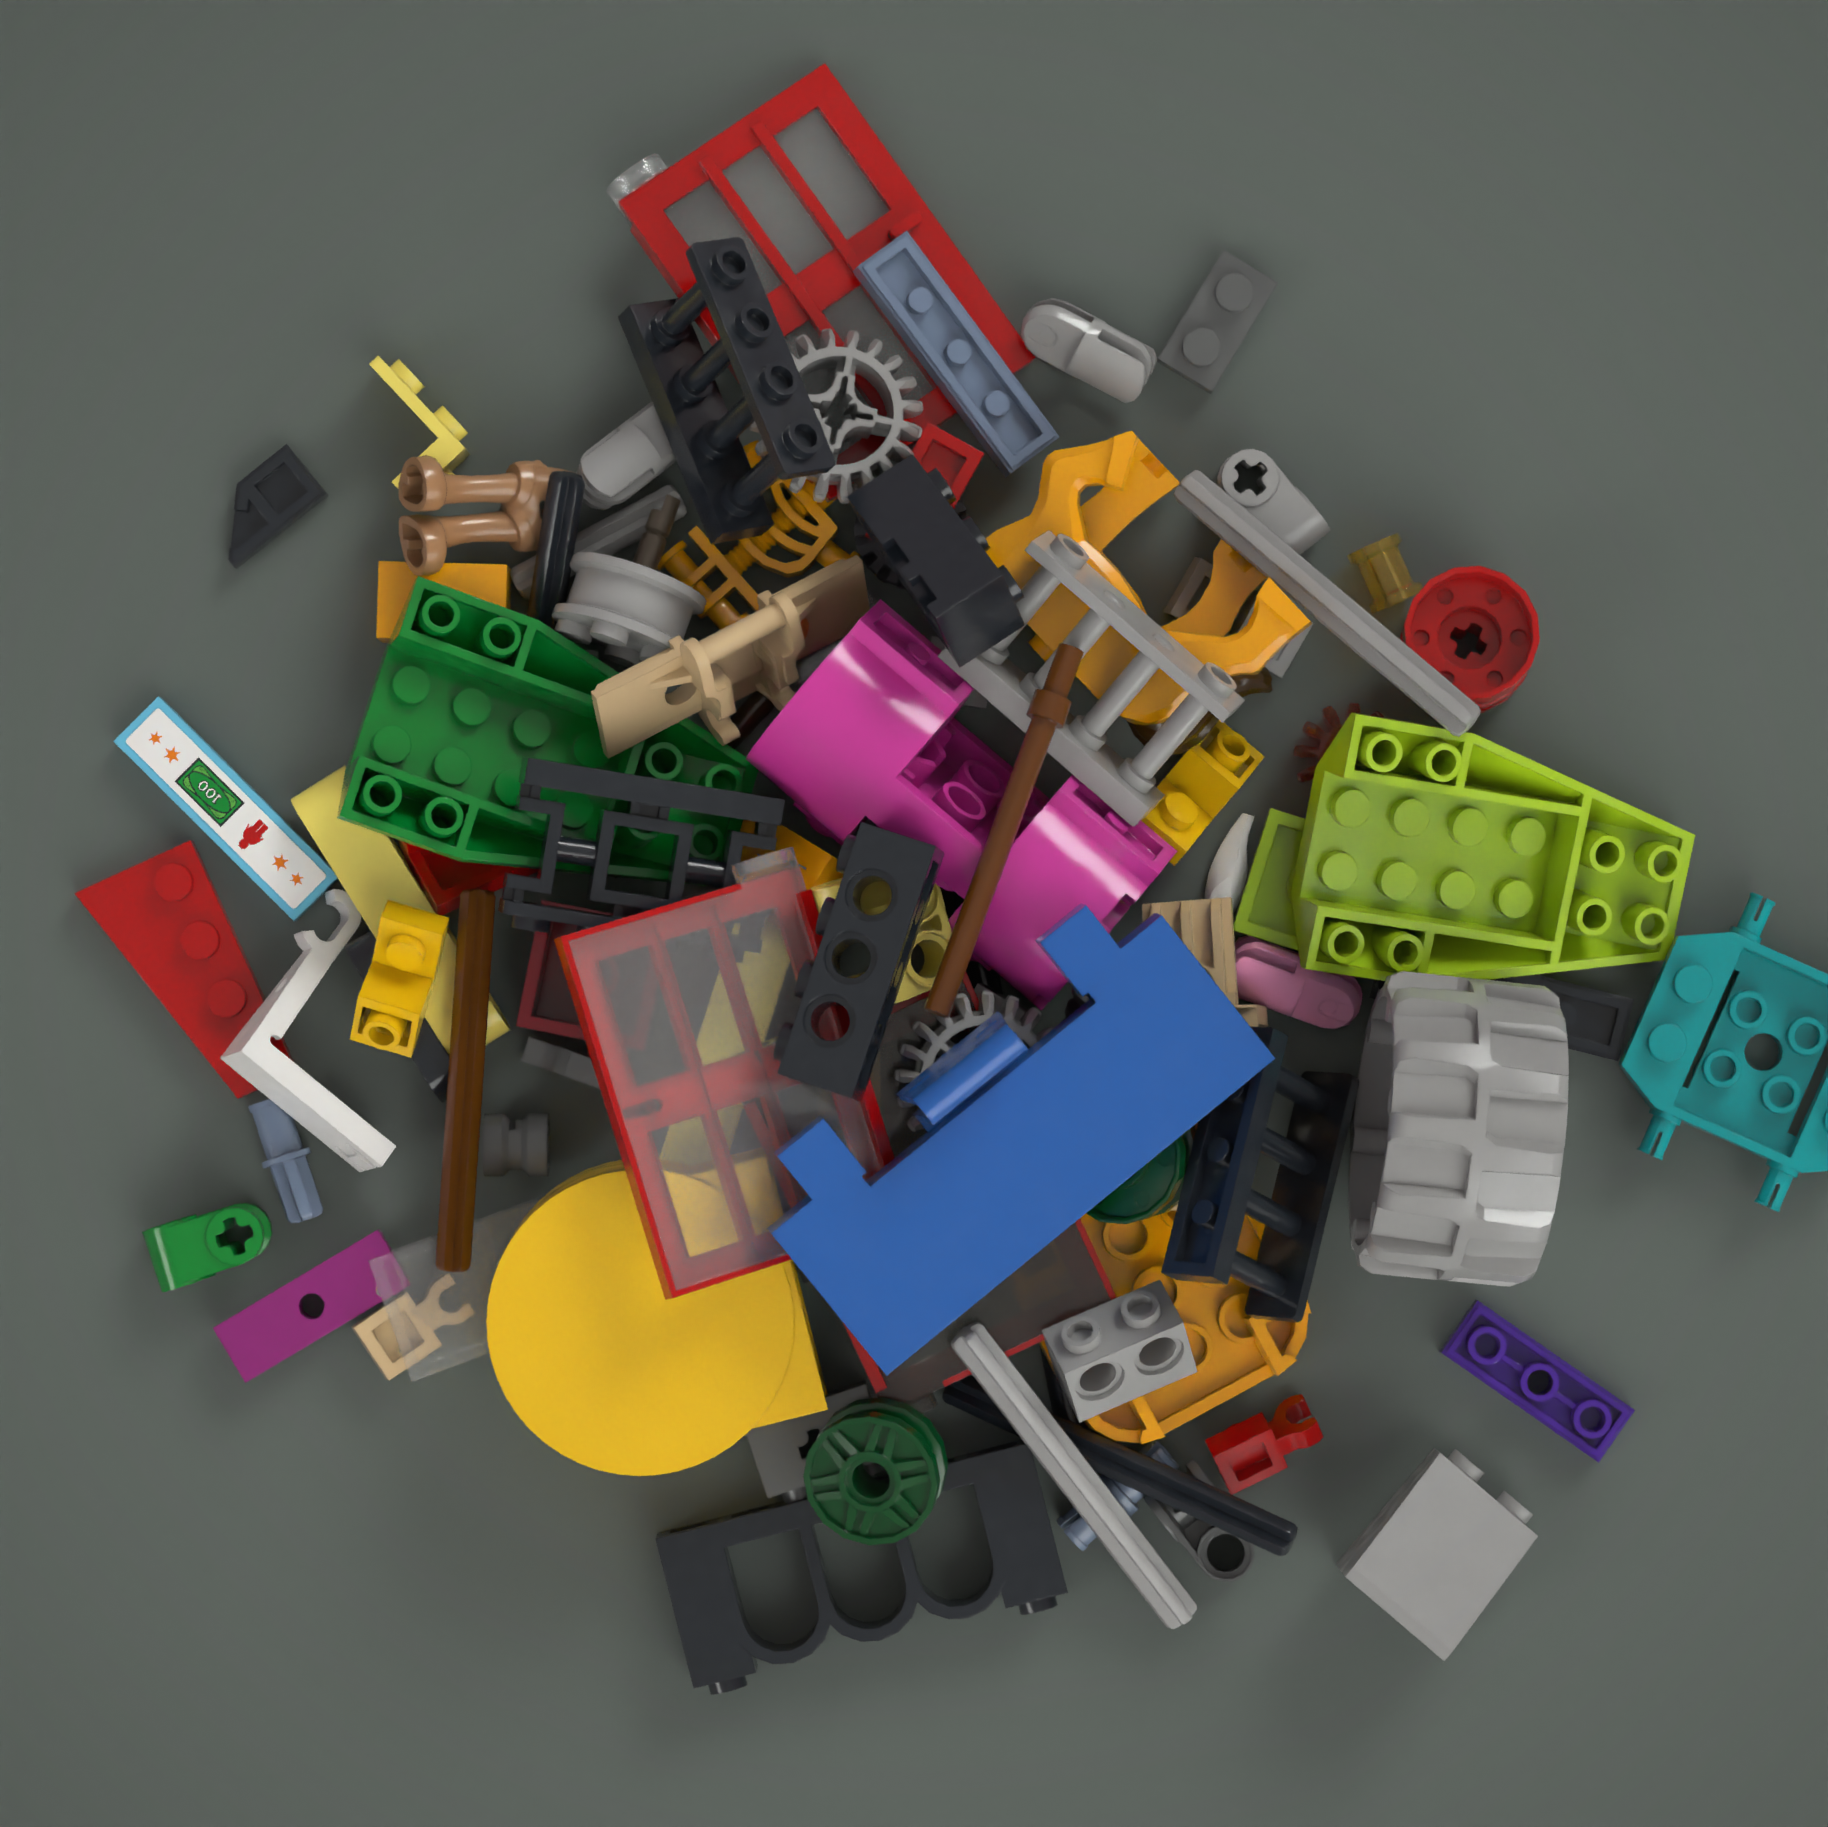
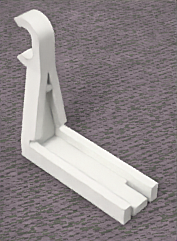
M332 889L325 892L326 904L334 906L339 911V925L327 941L320 940L314 930L301 931L294 934L298 946L303 950L302 954L238 1033L220 1059L357 1171L363 1172L376 1167H382L396 1148V1145L270 1042L271 1036L276 1040L283 1037L322 977L360 925L361 914L347 892Z

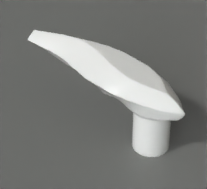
M1245 813L1241 814L1220 845L1209 870L1205 888V899L1231 897L1233 913L1240 902L1248 872L1247 843L1254 816Z

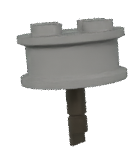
M667 494L661 510L651 509L645 525L646 532L642 533L632 562L593 552H577L573 554L570 562L571 569L576 573L567 602L556 604L552 613V618L557 622L554 629L556 632L576 643L589 645L593 642L606 648L603 654L606 659L629 668L667 648H671L668 642L670 639L678 635L684 639L691 616L702 614L707 601L704 596L692 587L657 571L667 542L665 538L670 534L681 503L679 499Z

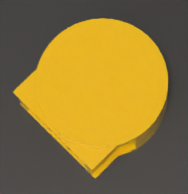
M761 1147L729 1155L754 1236L769 1232L767 1228L782 1216L771 1168ZM622 1160L588 1168L554 1187L523 1218L498 1263L490 1288L486 1318L487 1342L497 1380L506 1399L525 1425L545 1444L579 1464L618 1475L649 1476L678 1472L716 1457L733 1446L753 1428L828 1410L825 1395H828L794 1261L789 1260L665 1300ZM658 1160L688 1257L737 1242L712 1160L691 1166Z

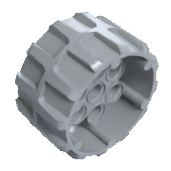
M1400 971L1387 976L1383 987L1377 992L1366 1028L1357 1076L1359 1087L1352 1117L1348 1173V1216L1351 1246L1355 1252L1357 1265L1371 1274L1507 1287L1530 1280L1537 1271L1549 1237L1560 1186L1568 1114L1569 1056L1566 1023L1560 1009L1559 997L1553 991L1540 985Z

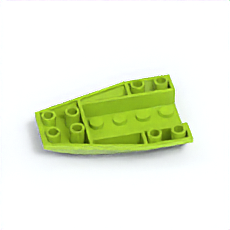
M1351 712L1315 768L1291 889L1300 965L1308 970L1385 981L1387 976L1400 971L1490 980L1665 960L1674 940L1695 835L1474 733L1466 731L1458 737L1442 727Z

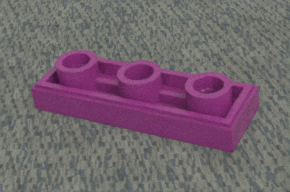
M379 1228L213 1327V1330L246 1383L409 1286L412 1282ZM313 1293L322 1298L324 1311L320 1316H310L304 1311L302 1303L306 1294Z

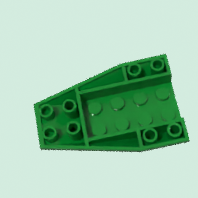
M418 576L414 581L384 651L345 770L337 818L460 862L538 869L547 814L515 808L520 789V782L518 781L522 756L752 794L758 770L746 760L744 755L727 744L722 746L711 733L688 718L608 759L603 753L591 691L596 689L597 684L619 674L617 671L540 620ZM541 787L540 799L566 804L561 836L595 841L600 809L627 813L628 801ZM670 808L668 820L694 824L690 857L723 862L728 829L740 831L743 819ZM615 825L607 876L667 882L675 835ZM556 861L555 871L590 874L591 867ZM685 882V884L701 885V884H694V883Z

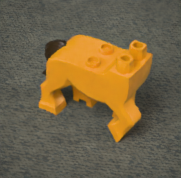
M1128 431L1113 436L1108 440L1089 445L1054 450L1047 455L1043 462L1038 499L1031 515L1002 527L985 538L990 546L986 553L997 568L1004 565L1019 588L1022 589L1041 566L1024 550L1034 539L1048 530L1055 536L1064 534L1076 541L1089 556L1087 563L1147 615L1137 593L1102 551L1133 520L1162 497L1177 488L1180 482L1142 443L1133 431ZM1104 486L1096 495L1080 506V494L1086 487ZM1221 539L1213 551L1211 581L1200 601L1187 614L1161 628L1204 665L1210 662L1222 668L1235 681L1237 685L1235 692L1241 697H1245L1255 693H1270L1273 690L1271 684L1272 677L1265 667L1266 664L1287 643L1313 623L1270 577L1267 578ZM1265 581L1256 595L1254 609L1247 625L1238 633L1226 636L1231 630L1234 619L1245 600ZM1060 583L1027 623L1036 633L1028 643L1046 662L1058 648L1059 644L1063 642L1088 612L1090 607L1064 584ZM1110 625L1082 658L1075 676L1097 699H1100L1137 655L1139 650ZM1159 668L1119 716L1128 722L1134 736L1145 746L1189 693ZM1208 711L1173 754H1182L1201 743L1219 719Z

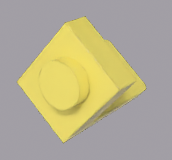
M378 355L369 365L438 438L420 456L427 455L436 458L445 473L455 475L452 471L470 455L460 443L468 432L443 405L434 413L425 406L416 396L425 386L400 359L389 367ZM401 473L392 481L398 489Z

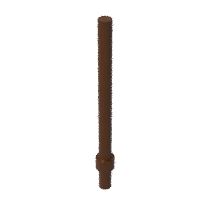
M1064 643L1059 644L1043 689H1035L1026 713L1031 718L1029 727L924 1010L934 1015L949 1018L1055 729L1063 728L1072 705V702L1067 697L1084 654L1082 650Z

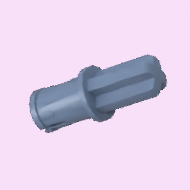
M270 1099L249 1106V1111L253 1115L267 1161L261 1164L263 1169L270 1168L287 1221L290 1224L300 1223L319 1216L323 1213V1206L306 1155L312 1152L310 1147L303 1148L294 1119Z

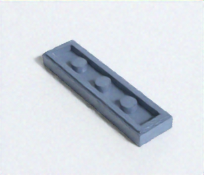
M908 231L854 269L853 273L1005 478L1059 438V435Z

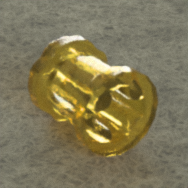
M1399 533L1378 540L1346 556L1350 565L1358 566L1373 599L1369 604L1372 614L1416 596L1423 588L1421 582H1413L1401 556L1398 546L1402 543V539Z

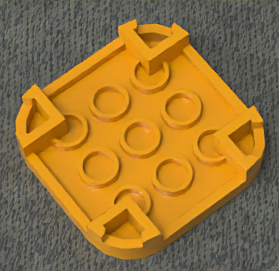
M1169 1211L1129 1224L1100 1222L1088 1214L1083 1215L1080 1219L1117 1298L1157 1280H1161L1184 1323L1198 1371L1083 1422L1088 1428L1113 1441L1144 1444L1165 1437L1164 1434L1273 1375L1279 1376L1297 1361L1295 1358L1306 1339L1308 1315L1311 1313L1308 1300L1303 1319L1300 1322L1255 1319L1245 1313V1305L1250 1287L1232 1277L1229 1278L1228 1285L1175 1280L1162 1273L1176 1211ZM1245 1215L1236 1250L1257 1260L1265 1225ZM1054 1240L1008 1277L1013 1296L1022 1312L1075 1287ZM1045 1340L1039 1342V1345L1054 1372Z

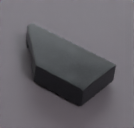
M287 444L237 483L232 542L228 558L236 569L329 496Z

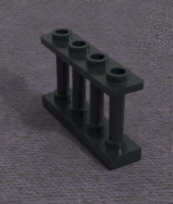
M740 237L696 242L686 250V256L697 282L680 299L629 305L618 316V319L710 544L763 535L774 525V522L762 494L779 478L786 480L827 473L836 465V461L744 240ZM708 307L720 339L704 354L692 322ZM732 365L744 396L728 411L715 379ZM755 421L768 454L751 468L739 436Z
M1250 1026L1276 1059L1198 1121L1161 1272L1175 1280L1228 1285L1229 1278L1232 1277L1250 1287L1245 1305V1313L1255 1319L1300 1322L1303 1319L1359 1087V1079L1348 1073L1305 1071L1299 1076L1281 1066L1288 1036L1272 1027ZM1275 1092L1294 1102L1286 1137L1266 1127ZM1260 1153L1280 1163L1271 1199L1252 1189ZM1245 1215L1265 1225L1257 1260L1236 1250Z

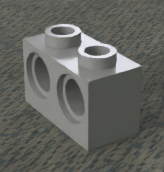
M1157 1280L1042 1330L1056 1378L1079 1423L1198 1372L1184 1323L1161 1280Z

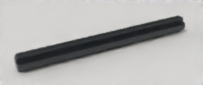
M969 1375L944 1388L942 1399L945 1403L1019 1436L974 1376ZM1050 1412L1095 1472L1275 1555L1284 1556L1290 1551L1298 1530L1294 1523Z

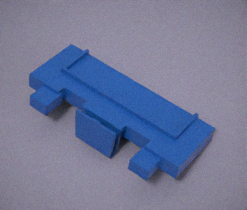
M1080 903L1035 940L1077 994L1081 996L1086 994L1089 1000L1029 1049L1015 1031L1013 1032L999 1011H997L958 1044H955L939 1057L936 1062L896 1093L900 1100L919 1107L913 1113V1116L925 1129L926 1133L867 1181L862 1177L867 1173L866 1170L820 1115L774 1152L808 1195L767 1229L886 1376L1276 1059L1162 915L1152 914L1116 943L1085 904Z

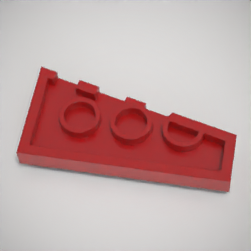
M189 840L74 893L234 1095L241 1099L258 1091L256 1087L220 1058L265 1001V997L194 841ZM271 1036V1044L294 1062L284 1038L276 1040Z

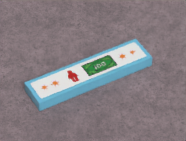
M158 696L113 741L293 921H297L338 880L330 865L162 697Z

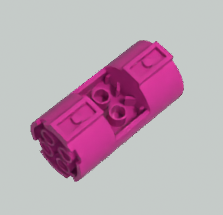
M880 599L859 619L851 631L790 699L753 746L746 760L795 801L793 805L805 814L806 820L814 830L826 837H832L841 846L847 835H853L859 829L861 822L864 823L869 818L878 828L938 847L945 854L935 883L947 891H955L965 899L1013 767L954 718L974 688L937 657L941 653L938 647ZM1073 774L1051 800L1034 786L970 960L979 962L988 971L994 970L1032 1004L1042 1010L1068 981L1035 940L1080 903L1085 904L1106 931L1110 933L1129 910L1130 906L1139 899L1177 851L1142 821L1133 828ZM962 904L948 920L951 931H953Z

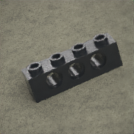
M863 822L860 824L857 836L847 835L841 847L836 871L844 874L836 899L831 897L825 899L816 923L815 933L823 936L815 961L805 960L796 982L794 995L802 1000L794 1024L785 1022L776 1041L773 1057L775 1060L781 1061L777 1074L862 1102L945 854L938 847ZM873 882H887L892 891V899L888 908L877 915L865 914L860 903L863 890ZM853 944H865L871 954L869 968L859 977L846 978L840 969V957L843 951ZM844 1006L850 1017V1025L847 1032L838 1040L826 1041L819 1031L821 1015L830 1007Z

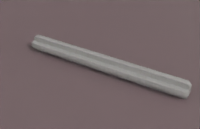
M1194 470L1182 479L1174 492L1177 502L1267 578L1270 577L1282 591L1452 735L1459 737L1474 725L1481 713L1480 707L1230 495L1201 471Z
M973 1322L960 1329L951 1341L952 1349L1160 1620L1170 1629H1175L1188 1623L1197 1610L1195 1601L984 1325L979 1322Z

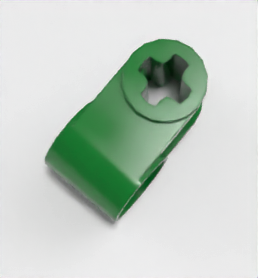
M246 1202L233 1204L199 1216L196 1214L186 1216L142 1231L161 1292L163 1293L215 1276L216 1272L250 1261L262 1254L269 1246L273 1231L272 1223L267 1213L257 1205ZM234 1217L239 1226L250 1225L253 1230V1236L245 1241V1250L240 1241L229 1242L226 1237V1231L234 1226Z

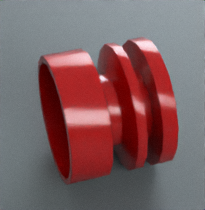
M1483 566L1454 567L1431 578L1412 599L1399 639L1480 707L1481 713H1484L1505 703L1524 682L1540 642L1538 614L1526 591L1506 574ZM1467 632L1474 634L1478 637L1475 648L1482 655L1471 652L1466 659L1459 658L1455 655L1457 643L1451 637L1462 640Z

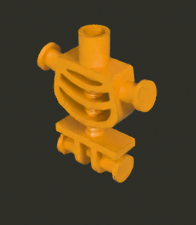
M759 440L743 447L751 468L762 459L755 451ZM779 478L770 486L775 504L778 507L776 512L771 514L774 525L763 535L738 539V545L734 546L733 550H729L728 554L723 555L714 544H710L708 537L696 525L688 532V536L708 559L698 567L684 551L688 545L681 540L661 557L657 569L660 571L666 568L675 579L692 587L704 596L707 602L703 613L698 616L702 619L707 615L721 630L749 616L747 612L740 615L726 599L734 591H737L755 612L759 608L758 594L741 576L743 571H747L748 567H751L753 563L756 562L766 570L790 578L803 575L816 561L822 566L827 567L838 560H847L855 555L860 557V554L856 551L849 555L832 541L838 534V527L824 510L838 497L836 496L830 501L825 497L823 502H816L813 500L816 482L811 484L806 479L802 489L795 494L789 490L792 479L782 480ZM782 487L791 495L789 500L785 499L781 490ZM809 516L817 526L804 520L805 517ZM796 528L802 534L817 541L813 546L790 538L786 533H790L791 529ZM777 544L791 554L802 558L783 563L765 554L767 550H771V547ZM717 569L727 581L713 592L704 580Z

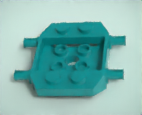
M1750 892V897L1737 927L1731 926L1729 932L1674 937L1618 1065L1647 1106L1650 1107L1649 1114L1653 1115L1637 1150L1663 1160V1155L1676 1126H1680L1681 1122L1724 1139L1767 1159L1765 1165L1769 1166L1770 1169L1754 1202L1780 1212V1207L1793 1178H1797L1799 1173L1828 1171V1065L1797 1136L1787 1133L1828 1042V974L1760 944L1762 938H1760L1761 933L1776 903L1768 898L1762 900L1763 896ZM1733 970H1735L1737 975L1687 1088L1683 1087V1083ZM1764 1033L1774 1039L1779 1053L1777 1061L1772 1067L1759 1071L1748 1064L1744 1051L1751 1037Z

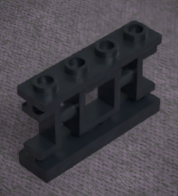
M522 756L518 781L520 782V789L515 808L547 814L537 877L505 872L503 893L499 901L498 911L513 915L511 927L550 933L551 921L577 925L576 932L682 901L685 882L718 887V890L735 885L738 880L743 846L775 851L777 825L781 826L785 800ZM541 787L628 801L627 813L600 809L595 841L561 836L566 804L540 799ZM670 808L756 821L754 834L728 829L723 862L690 857L694 824L668 820ZM615 825L675 835L664 898L605 888ZM556 861L589 866L591 870L586 899L612 904L610 915L526 902L523 901L524 892L528 890L551 894ZM755 913L728 921L729 923L739 924L737 935L725 933L734 963H741L743 952L759 954L761 945L759 935L760 928L763 927V914ZM701 929L663 941L666 952L678 953L679 941L705 945L703 957L715 960L706 930Z

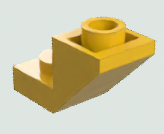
M1220 720L1201 743L1185 752L1156 787L1164 794V797L1141 820L1177 851L1169 861L1174 866L1265 757L1250 745L1242 735L1232 730Z
M387 900L380 917L372 962L358 995L350 1040L406 1057H412L441 962L449 917Z

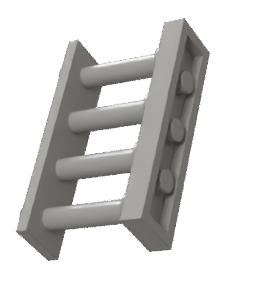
M1048 530L1034 539L1024 550L1041 564L1039 569L1021 589L1024 598L1016 603L1025 625L1058 585L1062 583L1090 607L1062 643L1082 650L1084 652L1083 658L1111 625L1133 644L1139 652L1086 716L1077 715L1075 717L1070 712L1068 713L1063 728L1055 729L1047 753L1134 828L1164 797V794L1154 786L1156 784L1154 775L1206 713L1210 711L1223 723L1245 700L1235 692L1237 685L1228 673L1213 663L1207 662L1204 665L1093 569L1087 563L1089 559L1088 554L1076 541L1064 534L1055 536ZM1025 626L960 668L945 647L937 657L1026 733L1031 718L1026 715L1035 689H1043L1057 649L1036 674L1031 672L1025 674L1007 658L1009 656L1007 647ZM1160 668L1189 694L1134 759L1126 758L1124 760L1105 743L1107 741L1105 732Z

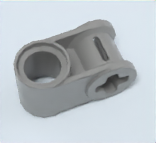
M1255 449L1241 450L1227 458L1220 466L1217 475V485L1299 555H1302L1331 531L1315 506L1297 487L1293 486L1273 459L1266 453ZM1238 463L1244 469H1249L1256 465L1261 470L1263 475L1256 481L1257 486L1261 490L1258 495L1250 489L1241 493L1235 490L1233 483L1238 479L1239 475L1234 467Z

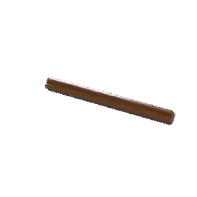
M465 889L460 894L435 1262L437 1269L445 1272H466L471 1266L496 901L494 892L484 889Z

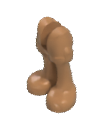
M425 455L409 458L402 468L399 480V500L409 511H436L442 508L443 505L454 503H501L499 511L456 516H431L423 514L401 516L399 518V537L403 555L409 569L416 576L436 574L443 567L447 548L463 543L509 542L515 551H537L544 509H540V503L546 499L549 476L554 471H572L547 467L540 460L514 462L509 465L506 473L453 475L445 473L440 463L434 457Z

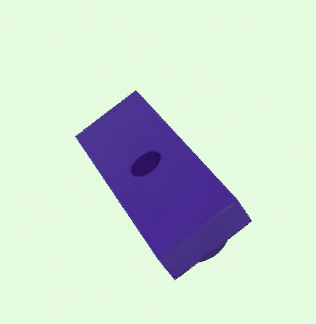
M1476 1299L1439 1351L1598 1463L1635 1411ZM1536 1370H1544L1549 1379L1547 1387L1538 1393L1531 1392L1527 1385L1529 1375Z

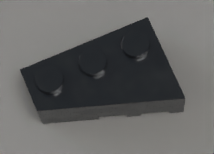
M911 454L847 496L859 522L959 668L1025 626L1016 606V603L1024 598L1021 589L1004 565L997 568L986 551L990 549V546L973 519L968 516L961 520L950 504L957 499L937 468L926 473L914 455Z

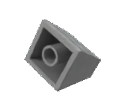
M1433 1448L1336 1562V1566L1349 1581L1445 1661L1537 1539L1538 1535L1525 1525L1533 1514L1505 1490L1496 1500L1477 1484L1485 1473L1458 1450L1454 1449L1446 1458L1436 1448Z

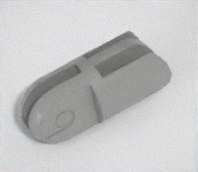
M1056 298L1039 301L1029 309L1023 318L1021 336L1028 351L1038 359L1076 379L1082 380L1121 402L1128 403L1134 401L1142 392L1144 385L1155 369L1157 356L1153 348L1067 301Z
M653 402L647 404L582 455L576 474L581 475L584 480L585 488L582 502L590 508L606 510L613 505L624 502L676 462Z

